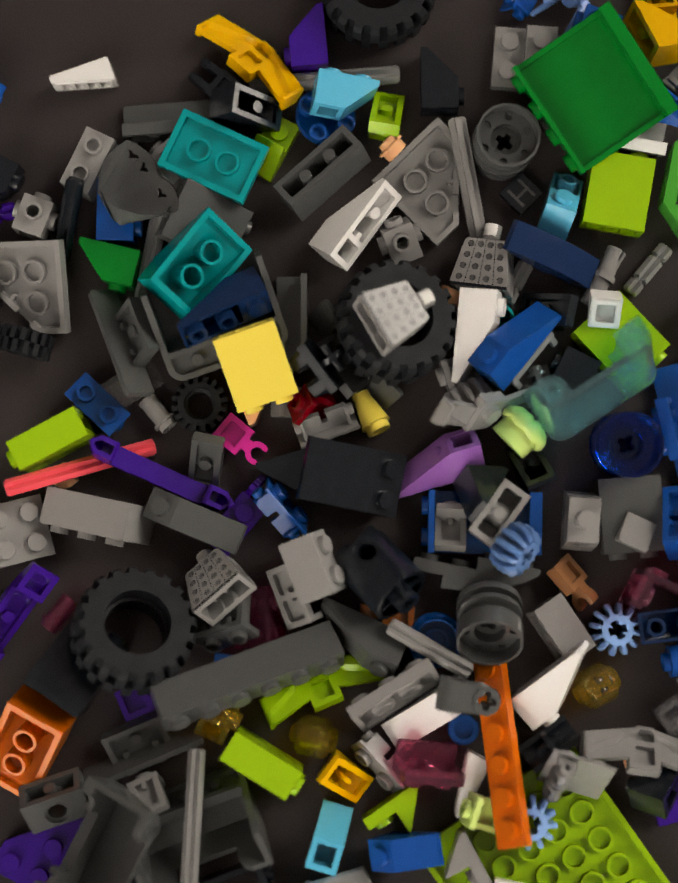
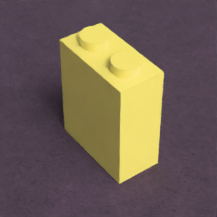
M273 317L213 337V343L238 413L245 411L246 415H250L263 410V405L275 401L276 404H282L294 399L293 394L298 393V389Z

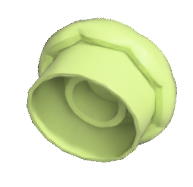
M511 405L504 408L502 412L503 418L492 427L498 436L522 459L531 451H542L546 445L547 437L539 421L534 420V416L521 406Z

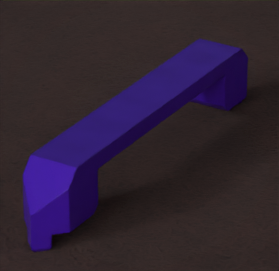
M101 435L88 441L92 456L97 460L214 512H219L234 505L233 499L230 498L227 491L211 484L206 486L120 447V443L111 438Z

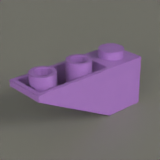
M464 429L443 434L408 461L405 466L399 498L454 483L467 464L485 465L481 443L475 430L466 432Z

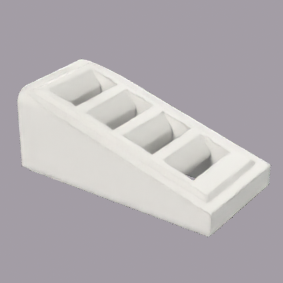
M106 56L50 75L49 77L56 91L118 87L112 65Z
M467 748L464 755L453 807L454 815L458 819L461 818L459 816V809L463 799L468 797L469 791L477 793L487 773L485 757Z

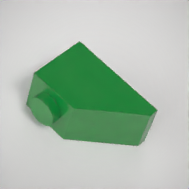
M80 236L78 241L101 280L106 285H109L108 290L121 294H126L127 290L136 291L143 255L140 250Z

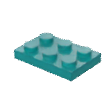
M183 108L157 165L159 168L183 179L190 178L243 206L269 152V147Z

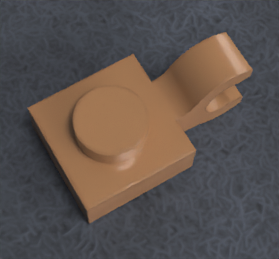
M569 553L559 558L546 572L566 597L572 594V604L579 612L583 611L588 603L592 605L599 598L597 593L584 582L588 577L587 574Z

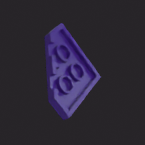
M84 817L36 834L29 831L4 840L0 848V875L16 883H34L35 880L44 883L53 875L49 872L51 866L61 865Z

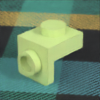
M469 791L468 797L464 798L460 805V822L469 829L474 830L477 828L495 834L491 798Z

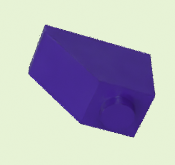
M316 3L289 35L290 47H284L285 65L292 67V73L318 72L319 68H329L323 3Z

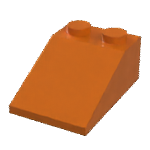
M23 685L7 702L0 718V786L19 796V786L47 776L77 719L50 699L26 685Z

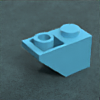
M331 67L319 68L314 79L309 115L339 121L372 100L379 88L380 80L372 79L365 74L352 75L342 73L339 69Z
M554 172L537 228L566 241L577 213L584 181L578 180L570 174Z
M323 799L305 860V868L336 876L354 810L353 807Z

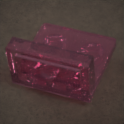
M645 566L644 569L634 568L618 602L627 607L641 610L643 605H649L654 596L655 589L652 588L653 585L678 597V581L673 580L671 582L667 580L669 574L653 566L651 568Z

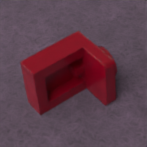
M305 384L298 393L293 395L294 399L290 400L287 406L293 423L299 426L309 414L317 411L320 419L326 418L324 409L336 405L337 402L335 397L327 393L315 398Z

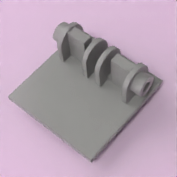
M554 748L536 780L543 782L542 795L548 802L558 801L561 793L565 790L597 800L616 773L617 768L608 766L600 760H589L577 756L569 750Z

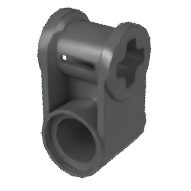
M440 676L435 709L450 713H468L482 716H491L498 711L501 705V697L494 688L482 682L469 681L453 676ZM485 694L488 696L487 701L483 700L481 703H478L479 697H484Z

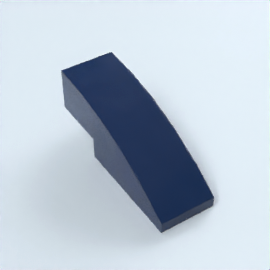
M516 219L512 223L503 249L539 271L552 274L573 287L589 289L600 262L599 259L573 244Z

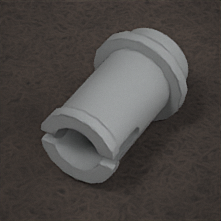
M155 393L145 397L140 402L139 407L153 421L156 431L160 430L164 434L177 424V421L174 419L175 414L168 412Z

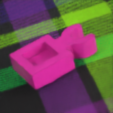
M232 412L229 413L212 434L225 437L224 447L235 456L242 449L245 452L247 461L252 465L258 463L251 455L255 448H260L265 453L269 451L264 443L250 440L255 431Z

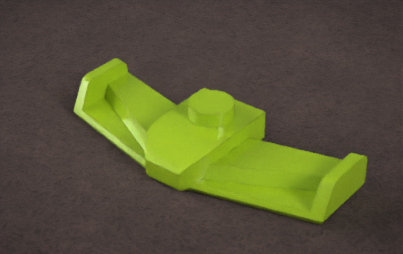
M351 654L344 655L343 666L336 672L329 675H317L303 685H290L282 688L280 692L273 696L261 697L259 702L272 731L278 724L309 701L315 713L344 701L340 688L382 681L385 677L374 676L369 670L363 668Z

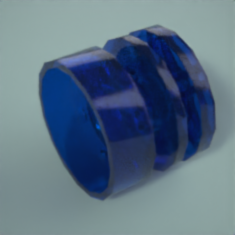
M613 412L602 417L593 426L589 436V453L593 462L603 472L618 477L638 478L650 473L660 463L664 453V436L659 425L650 416L640 412ZM627 438L625 444L628 445V449H621L619 451L620 444L617 443L618 439Z

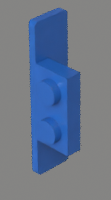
M678 363L651 371L657 399L654 400L656 407H652L651 412L655 425H661L663 437L659 438L662 454L663 456L668 455L669 460L674 461L678 476Z

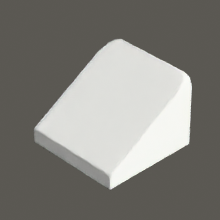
M590 289L587 327L619 329L623 306L621 292Z

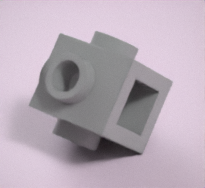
M35 192L34 195L24 193L22 200L18 199L13 208L12 216L15 217L11 226L17 234L33 240H47L50 231L54 232L56 230L60 215L58 214V208L52 202L53 198L40 192Z
M401 215L393 216L384 221V225L379 228L381 237L376 238L383 256L388 254L390 260L394 261V265H397L400 260L411 262L424 256L419 241L423 240V236L417 222L412 224L407 216L402 218Z

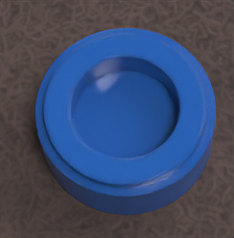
M462 713L448 722L447 732L451 740L456 744L468 745L478 737L479 725L472 715Z

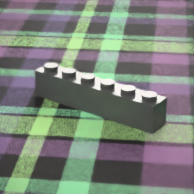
M330 620L168 678L154 686L150 685L151 698L164 732L169 730L178 731L201 718H214L221 711L228 708L246 706L251 700L263 695L264 697L273 696L280 692L282 688L290 685H303L317 675L332 674L343 666L344 650Z

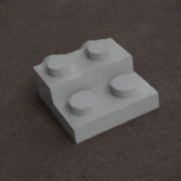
M527 25V28L524 29L496 26L490 90L518 92L510 81V78L514 76L511 72L512 67L518 66L560 37L558 36V27Z

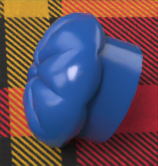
M429 612L414 621L411 628L460 655L456 647L457 622L454 618L441 612ZM408 647L410 654L415 660L427 658ZM430 660L435 669L444 668L443 666Z

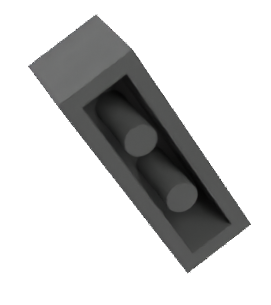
M341 125L273 187L283 202L303 222L371 162V159L362 143L344 125Z

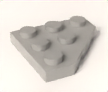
M437 117L372 180V184H374L381 178L385 179L402 196L395 207L405 217L407 216L412 224L417 222L421 233L436 248L459 225V179L449 127Z
M64 239L0 241V298L13 311L19 312L30 323L29 326L33 330L46 334H67L71 332Z

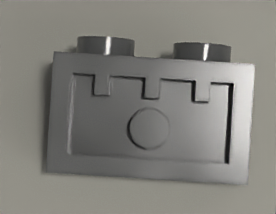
M251 595L246 597L214 626H211L193 613V616L197 618V628L194 632L197 636L195 643L203 647L204 650L215 653L220 652L224 648L245 644L249 640L258 638L260 630L249 624Z

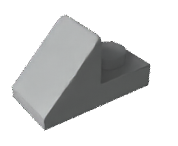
M463 826L458 828L445 866V878L447 879L469 867L470 870L465 872L470 883H492Z

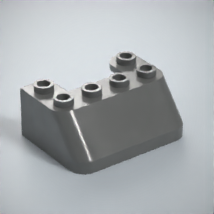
M259 248L251 251L235 273L254 265L267 290L274 311L226 332L273 317L282 345H284L288 337V331ZM146 287L141 288L140 298L171 377L179 381H186L221 369L222 366L213 343V337L186 349L177 328V324L181 319Z
M230 766L206 774L204 777L199 865L235 851L238 852L239 860L245 869L257 870L271 865L274 862L265 825L247 777ZM186 782L165 790L171 808L158 814L160 830L157 836L150 842L134 874L137 883H180L178 873L181 872Z

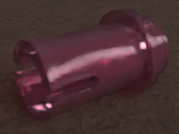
M62 593L48 614L41 616L43 620L40 624L53 634H56L58 630L62 631L63 623L74 611L78 603L65 593Z

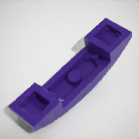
M34 561L12 581L0 596V661L5 655L3 649L37 602L43 603L60 579L59 576Z

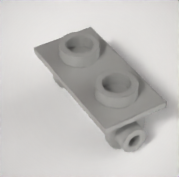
M342 401L339 404L325 408L326 418L320 419L317 411L309 414L299 426L292 423L301 449L306 448L308 436L330 440L359 429L360 425L355 416L352 403L348 402L345 404Z
M369 729L361 736V740L350 746L354 750V756L358 762L365 767H369L375 773L377 782L385 790H390L392 793L399 791L412 778L409 772L411 769L396 753L388 760L384 757L391 747L377 732L373 733Z

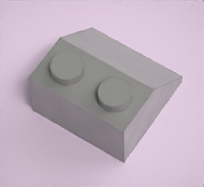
M323 529L308 533L278 546L301 606L346 588L344 572L336 563L332 553V542Z

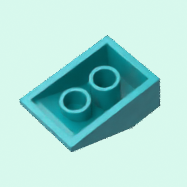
M206 207L154 257L137 280L182 320L224 278L233 275L253 249L213 210Z

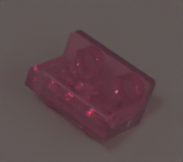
M257 586V589L250 594L249 624L259 629L260 635L258 638L249 640L245 644L235 645L236 649H251L285 636L284 619L271 586Z
M412 739L397 740L392 769L404 785L412 788H420L422 785H433L438 789L450 790L451 787H463L466 777L455 764L458 749L455 743Z

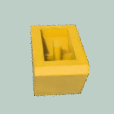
M338 749L334 750L317 773L316 778L320 784L355 804L375 779Z

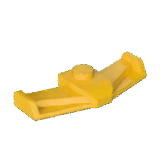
M219 14L196 26L195 35L198 37L204 36L231 53L228 56L226 65L242 79L249 83L259 77L278 101L281 110L290 107L298 101L304 88L278 56L276 50L266 41L257 38Z

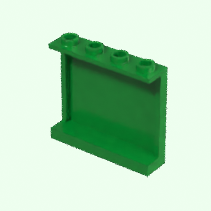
M610 1L600 6L596 12L518 66L515 65L511 69L514 76L510 78L513 86L519 94L526 93L531 101L527 105L537 121L541 118L548 127L545 131L548 139L554 147L557 145L561 146L566 154L562 157L564 163L571 173L577 171L579 175H582L678 110V105Z

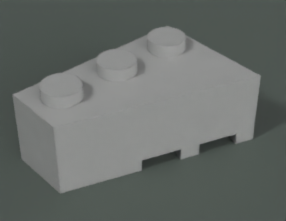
M47 486L39 523L51 525V532L68 535L70 529L78 531V538L96 541V537L101 536L106 537L105 544L123 547L124 542L150 546L155 521L142 516L145 509L144 506Z

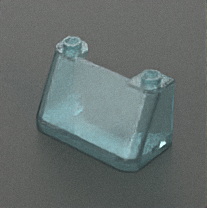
M640 316L629 321L620 330L612 334L616 340V346L608 357L613 364L571 391L562 378L548 376L521 394L545 432L552 439L565 441L573 437L654 382L656 378V364L651 335Z

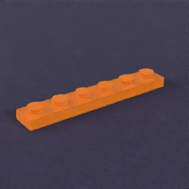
M473 663L475 681L485 683L489 687L494 688L501 697V705L495 714L491 716L480 715L497 850L532 846L507 663L496 666H484ZM485 694L484 697H479L478 703H481L483 700L487 701L488 696Z

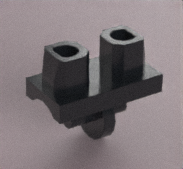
M310 338L296 348L298 351L288 361L298 374L309 366L317 377L306 384L315 398L328 392L332 394L345 383L338 374V372L345 368L338 359L345 352L342 347L333 352L327 343L318 347L313 339Z
M561 715L554 723L543 728L518 748L529 766L537 774L542 770L554 748L570 750L580 742V737L565 716Z

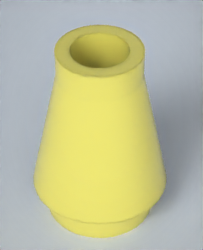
M368 389L352 396L362 432H366L369 438L380 435L391 427L388 422L390 417L371 396Z

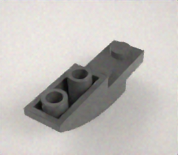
M421 552L420 558L413 556L412 562L421 571L441 575L440 588L460 591L470 584L480 581H499L514 586L540 576L541 572L540 569L533 568L534 562H532L529 569H525L520 576L510 577L507 574L504 575L489 560V552H485L484 558L476 557L474 569L469 568L470 561L452 558L451 564L438 562L439 555Z

